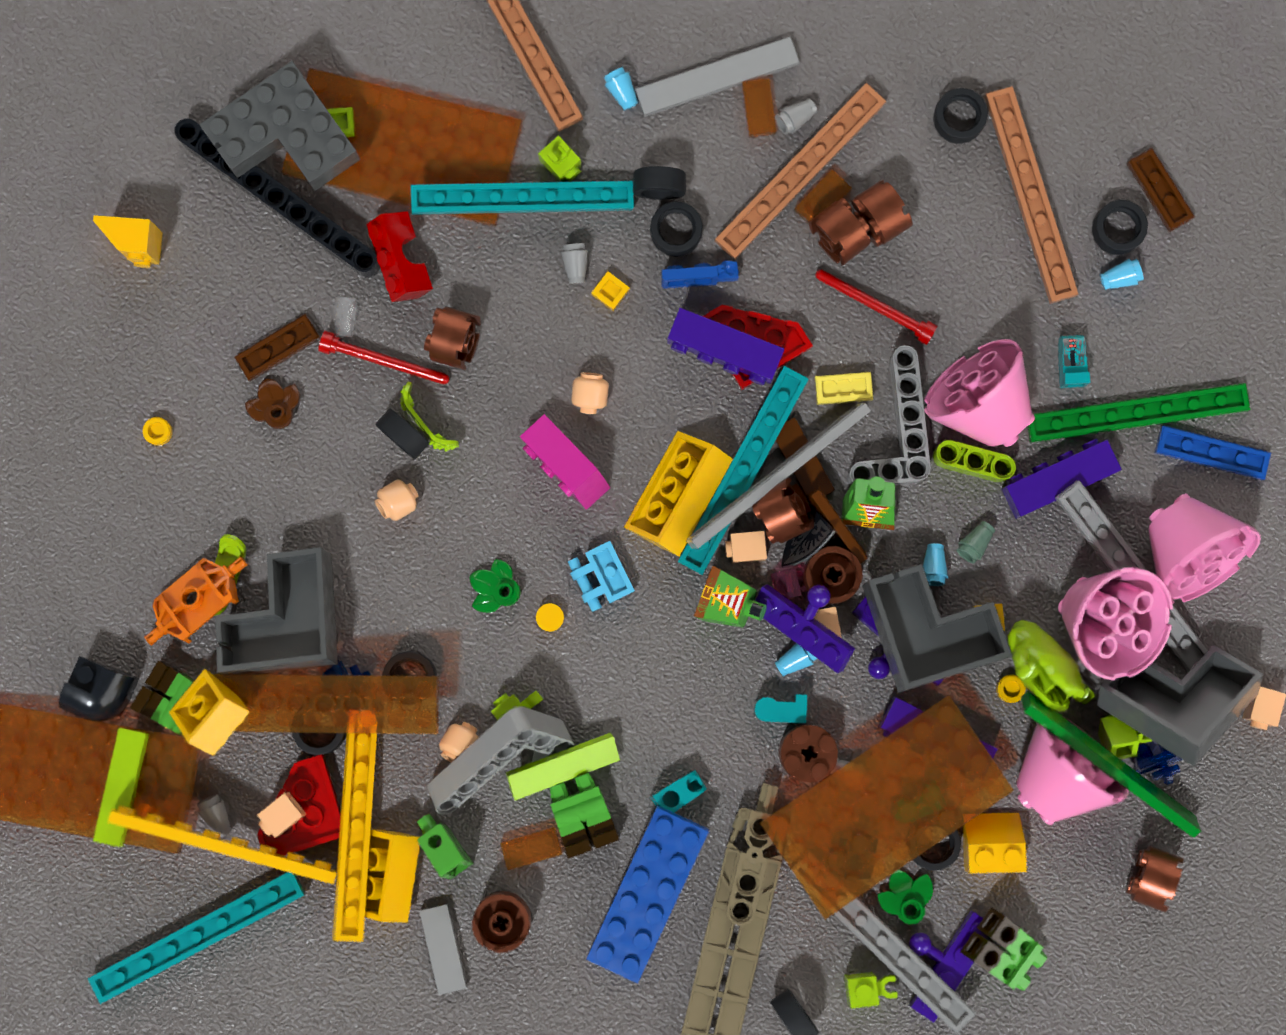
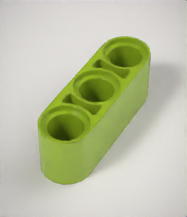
M952 440L943 441L933 451L932 458L937 466L993 482H1003L1013 476L1016 471L1015 461L1008 455ZM947 447L952 450V461H946L941 457V448ZM969 455H976L980 459L979 468H972L968 464L967 459ZM996 462H1002L1006 465L1007 473L1005 476L999 475L995 471Z

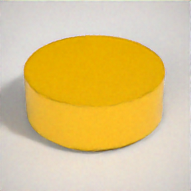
M161 417L150 418L143 426L144 438L153 445H164L172 437V426Z
M544 604L536 613V622L544 631L553 632L562 626L564 613L555 604Z
M1016 675L1003 676L996 685L998 697L1007 703L1020 701L1021 696L1026 692V687Z

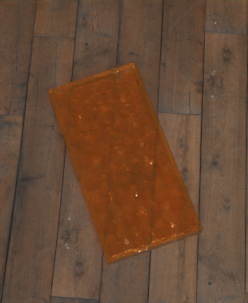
M309 68L306 81L326 109L353 108L355 137H347V139L361 159L324 185L411 206V185L507 183L523 123L522 119ZM287 152L281 173L285 176L307 181ZM499 213L445 215L496 227Z
M947 695L761 821L760 824L822 917L827 919L1014 790L950 695Z
M0 703V820L94 838L118 729L126 728L149 733L133 803V809L136 810L135 815L147 817V814L151 813L164 817V823L175 825L176 821L187 823L201 749L188 743L183 736ZM130 828L127 829L124 843L175 854L181 853L183 843Z

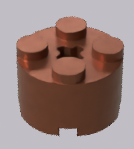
M880 180L851 201L856 210L853 214L856 218L862 217L870 227L868 235L876 247L886 244L913 225L910 214L908 213L905 216L903 214L902 207L905 205L903 200L888 182L884 183V180Z
M844 198L835 201L809 221V228L814 235L816 232L819 234L820 241H818L820 247L834 262L838 264L841 261V266L863 251L871 242L867 234L870 230L869 225L862 217H855L851 212L850 204Z
M449 307L437 308L433 315V324L435 325L432 335H427L424 350L429 351L431 361L465 370L467 367L464 363L472 361L478 345L480 333L475 332V326H481L480 317Z
M786 478L752 505L756 517L763 520L766 526V535L773 544L776 542L784 543L814 528V518L809 520L807 513L811 512L808 500L797 484H790L792 480L790 478Z
M830 546L819 550L808 560L803 572V581L808 592L815 585L825 586L829 590L830 601L828 604H839L850 599L859 589L863 578L862 567L857 557L848 550L838 546ZM829 568H832L833 572L839 573V577L835 579L836 583L826 578V574L830 571Z
M797 726L784 735L779 745L778 754L782 767L791 777L802 782L823 780L833 771L837 762L838 750L835 740L826 730L818 726ZM810 745L812 746L811 751L815 752L813 758L809 757L808 761H804L805 756L801 754L802 749H807Z
M1151 846L1146 850H1140L1135 861V866L1139 867V870L1135 877H1130L1126 893L1131 894L1132 901L1166 912L1169 907L1165 906L1164 903L1166 899L1173 900L1182 873V869L1177 868V864L1183 863L1184 859Z
M506 891L495 892L484 898L476 908L472 920L473 933L479 944L498 953L509 952L519 947L527 937L531 927V913L526 902L516 893ZM498 915L508 918L509 921L506 924V928L495 924Z

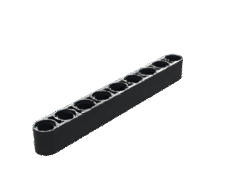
M185 118L176 124L175 136L194 155L359 275L370 278L378 273L380 265L377 262V256L365 244L259 167L255 166L237 178L232 171H228V165L218 150L213 155H206L207 148L212 146L213 143L196 121ZM188 130H196L195 135L191 139H184V135ZM253 178H262V182L258 187H250V181ZM283 193L284 198L280 203L274 204L271 202L275 194ZM305 209L306 215L300 220L293 219L294 213L297 210ZM319 226H328V231L325 235H315V231ZM341 242H351V246L346 252L337 251V247ZM365 257L373 258V263L369 268L359 267L360 261Z

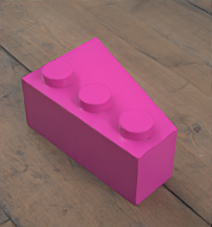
M545 414L520 436L525 443L522 449L533 461L538 458L543 463L540 468L550 479L555 476L560 482L558 487L568 497L572 495L585 510L611 488L599 470Z

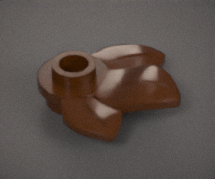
M266 378L259 385L258 398L246 401L245 408L255 421H266L274 429H283L292 421V410L299 403L300 393L295 384L282 389L275 380ZM282 411L279 417H274L277 412Z

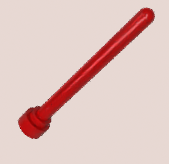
M822 269L817 270L815 273V277L819 281L915 332L914 335L919 337L918 341L928 345L938 325L930 321L927 323L921 321L920 323Z
M325 330L320 339L319 352L328 355L341 352L440 384H447L449 382V376L445 373L340 341V338L336 337V333Z

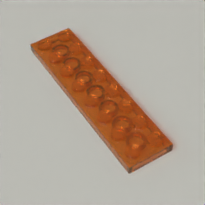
M213 674L238 695L249 710L244 721L233 732L438 734L439 676Z

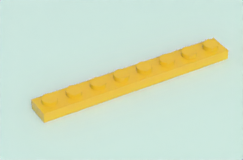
M348 710L332 941L363 942L378 726V712Z
M119 805L118 810L112 808L108 822L331 884H334L337 872L331 869L332 864L325 861L315 860V864L305 862L302 855L288 852L287 856L276 854V848L260 844L259 849L248 846L249 841L242 838L232 837L231 841L220 838L221 833L213 830L204 829L203 833L192 830L193 825L176 821L175 825L164 823L165 818L151 813H148L147 817L135 815L136 810Z

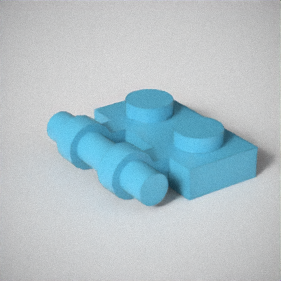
M611 541L586 552L589 564L585 566L581 565L578 557L568 561L572 570L570 575L573 581H577L583 593L581 597L584 603H588L592 612L602 608L597 597L603 594L606 595L609 603H612L635 592ZM593 571L601 585L595 589L592 588L587 578V574Z

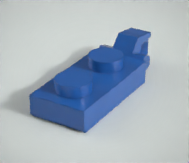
M723 261L718 266L700 263L696 264L693 268L672 265L662 270L661 273L663 289L717 285V282L738 281V265L735 261Z

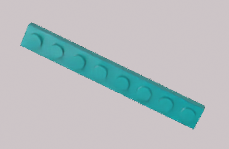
M633 181L419 184L410 186L412 215L628 211L634 209Z
M786 366L783 367L695 531L750 489L809 378ZM731 523L698 549H692L687 544L678 563L703 576Z
M287 872L88 978V981L99 1003L102 1004L303 897L306 893L296 874Z

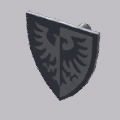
M811 504V512L807 513L809 520L814 519V528L786 542L782 557V568L808 561L822 547L836 546V542L830 539L836 531Z

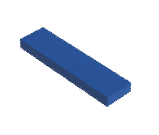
M1164 425L1160 427L1154 452L1163 456L1258 480H1265L1271 452Z

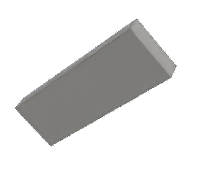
M448 903L420 910L438 995L466 989L467 984Z

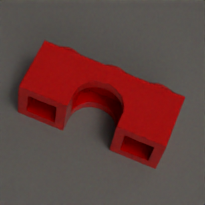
M408 211L380 214L366 224L391 302L418 299L431 291L433 287L425 263H411L406 259L402 251V246L416 238Z

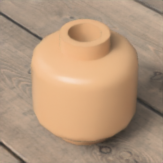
M581 373L580 377L573 380L571 397L573 405L580 407L581 413L596 414L597 409H602L607 405L609 383L603 379L602 374Z
M398 479L378 490L375 504L385 519L390 518L393 521H397L416 509L415 499L418 498V493L411 483L406 484Z
M463 722L462 725H450L439 742V748L442 751L441 756L452 763L479 738L476 734L478 730L467 722Z

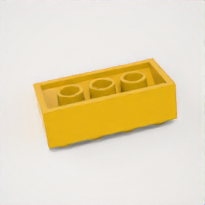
M677 431L624 528L661 549L680 556L687 544V538L692 535L733 459L713 444Z

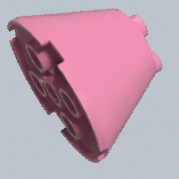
M1002 339L978 347L979 353L969 359L962 356L948 367L927 392L924 399L927 408L924 411L930 419L987 446L1003 444L1005 447H1008L1018 440V434L1035 420V416L1031 410L1022 350L1015 341Z
M1188 494L1179 496L1174 501V504L1165 510L1160 508L1150 516L1152 523L1149 526L1148 532L1156 576L1167 587L1172 604L1175 603L1173 601L1175 599H1181L1183 603L1195 599L1226 581L1240 569L1237 564L1245 555L1249 558L1252 557L1261 540L1260 534L1254 527L1194 498H1190Z
M1123 568L1090 578H1079L1058 605V611L1062 615L1064 624L1081 662L1092 673L1109 680H1116V678L1124 676L1132 677L1145 670L1159 656L1171 632L1172 625L1168 624L1169 609H1173L1169 591L1157 576L1139 568Z
M1067 719V720L1070 721L1072 724H1074L1076 727H1078V728L1081 729L1083 732H1085L1082 728H1080V727H1079L1078 725H1076L1074 722H1072L1071 720ZM1037 722L1016 782L1020 791L1018 799L1025 807L1029 809L1033 807L1045 823L1052 825L1056 821L1122 802L1128 796L1127 788Z

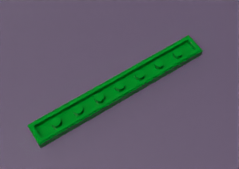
M1246 383L1036 413L1033 414L1035 420L1027 426L1029 442L1035 443L1250 411Z
M1027 690L1021 696L1024 713L1188 835L1195 838L1201 832L1196 815L1058 712L1045 706L1030 691Z

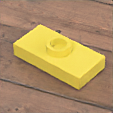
M871 372L815 376L814 378L817 405L873 400Z

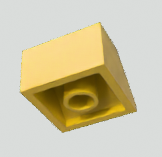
M93 215L94 223L127 260L134 263V266L150 268L151 264H160L163 232L150 219Z
M206 669L203 670L169 711V714L187 742L213 756L226 743L228 737L244 721L249 713L240 697Z
M1019 812L962 814L964 871L968 873L1027 872L1026 842Z

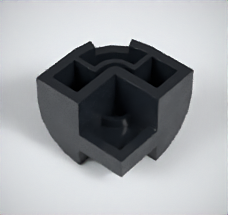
M79 656L68 683L63 685L59 698V708L90 721L102 722L112 720L119 714H122L129 704L139 678Z

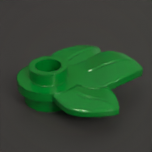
M495 559L491 571L477 570L470 574L471 586L479 593L472 604L475 610L493 613L501 606H511L519 600L521 594L520 586L513 580L512 568L505 561ZM505 587H508L510 592L504 597L502 591Z
M895 869L889 879L890 891H884L877 895L879 904L887 913L898 915L904 923L917 924L924 918L925 905L932 898V881L928 874H924L913 881L908 874ZM910 904L916 908L915 913L912 915L906 913V907Z

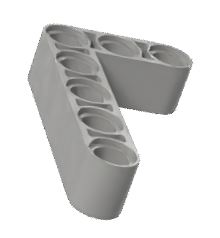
M903 345L898 347L890 358L900 457L855 463L847 473V480L850 485L855 480L854 471L858 468L864 469L867 472V480L873 477H881L885 482H892L895 486L919 483L928 477L931 465L917 352L911 346ZM897 355H908L910 365H900L897 361ZM902 381L910 382L914 388L913 393H904L900 388V383ZM904 409H913L917 415L916 420H906L903 415ZM912 435L919 439L920 446L918 449H912L907 445L906 439L908 436ZM911 463H918L922 466V476L915 477L910 473ZM883 466H891L895 470L894 479L884 478L882 475Z
M515 707L505 713L428 784L427 789L437 813L441 815L449 814L458 809L524 748L552 755L573 747L574 743L563 720L525 707Z

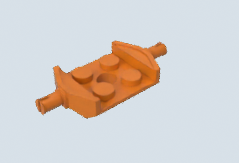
M239 556L228 567L225 565L220 566L205 558L200 560L154 599L153 609L157 622H155L157 627L144 636L146 641L153 646L164 634H170L188 644L191 643L192 640L189 637L230 602L235 605L239 602L234 578L237 573L248 566L246 560ZM192 592H197L196 601L188 605V595Z

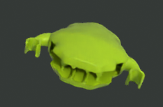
M1021 620L1014 623L1008 634L1007 642L1012 654L1016 674L1028 691L1040 699L1045 706L1060 712L1069 709L1070 701L1068 697L1073 696L1077 702H1082L1083 704H1087L1095 697L1093 690L1087 684H1084L1080 676L1079 667L1073 657L1053 637L1034 622Z

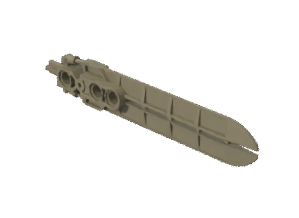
M762 783L756 810L740 808L732 827L734 830L726 845L681 1035H740L782 864L783 841H786L788 821L784 817L772 814L779 788L777 786ZM757 819H765L768 822V829L763 834H757L753 830V824ZM743 828V837L748 844L745 851L739 850L733 845L738 832L742 831ZM775 834V840H778L777 854L770 857L763 856L762 851L772 845ZM744 875H752L754 877L755 884L751 889L747 890L740 887L739 881ZM737 903H745L748 906V912L744 917H736L733 914V908ZM736 924L739 926L733 950L729 949L734 925ZM727 955H731L732 958L724 991H719ZM717 997H720L722 1000L714 1033L712 1034L709 1033Z

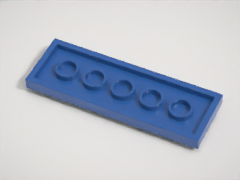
M657 805L586 960L638 984L709 833L708 828Z

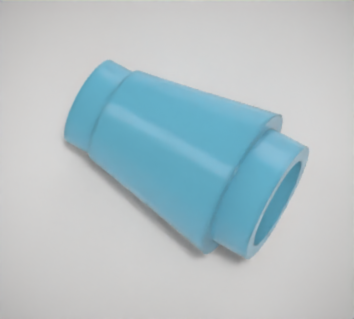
M623 67L612 71L604 77L606 88L622 106L624 111L638 104L629 72H625Z
M1127 259L1105 273L1100 274V279L1104 289L1107 290L1138 285L1139 281L1144 280L1139 261L1137 259L1132 261Z
M934 543L927 545L923 569L929 586L945 585V579H948L944 545Z
M796 643L775 664L784 677L787 674L814 665L813 661L817 660V658Z

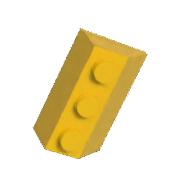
M371 828L365 907L366 918L380 922L408 923L417 859L420 851V844L417 839L420 837Z

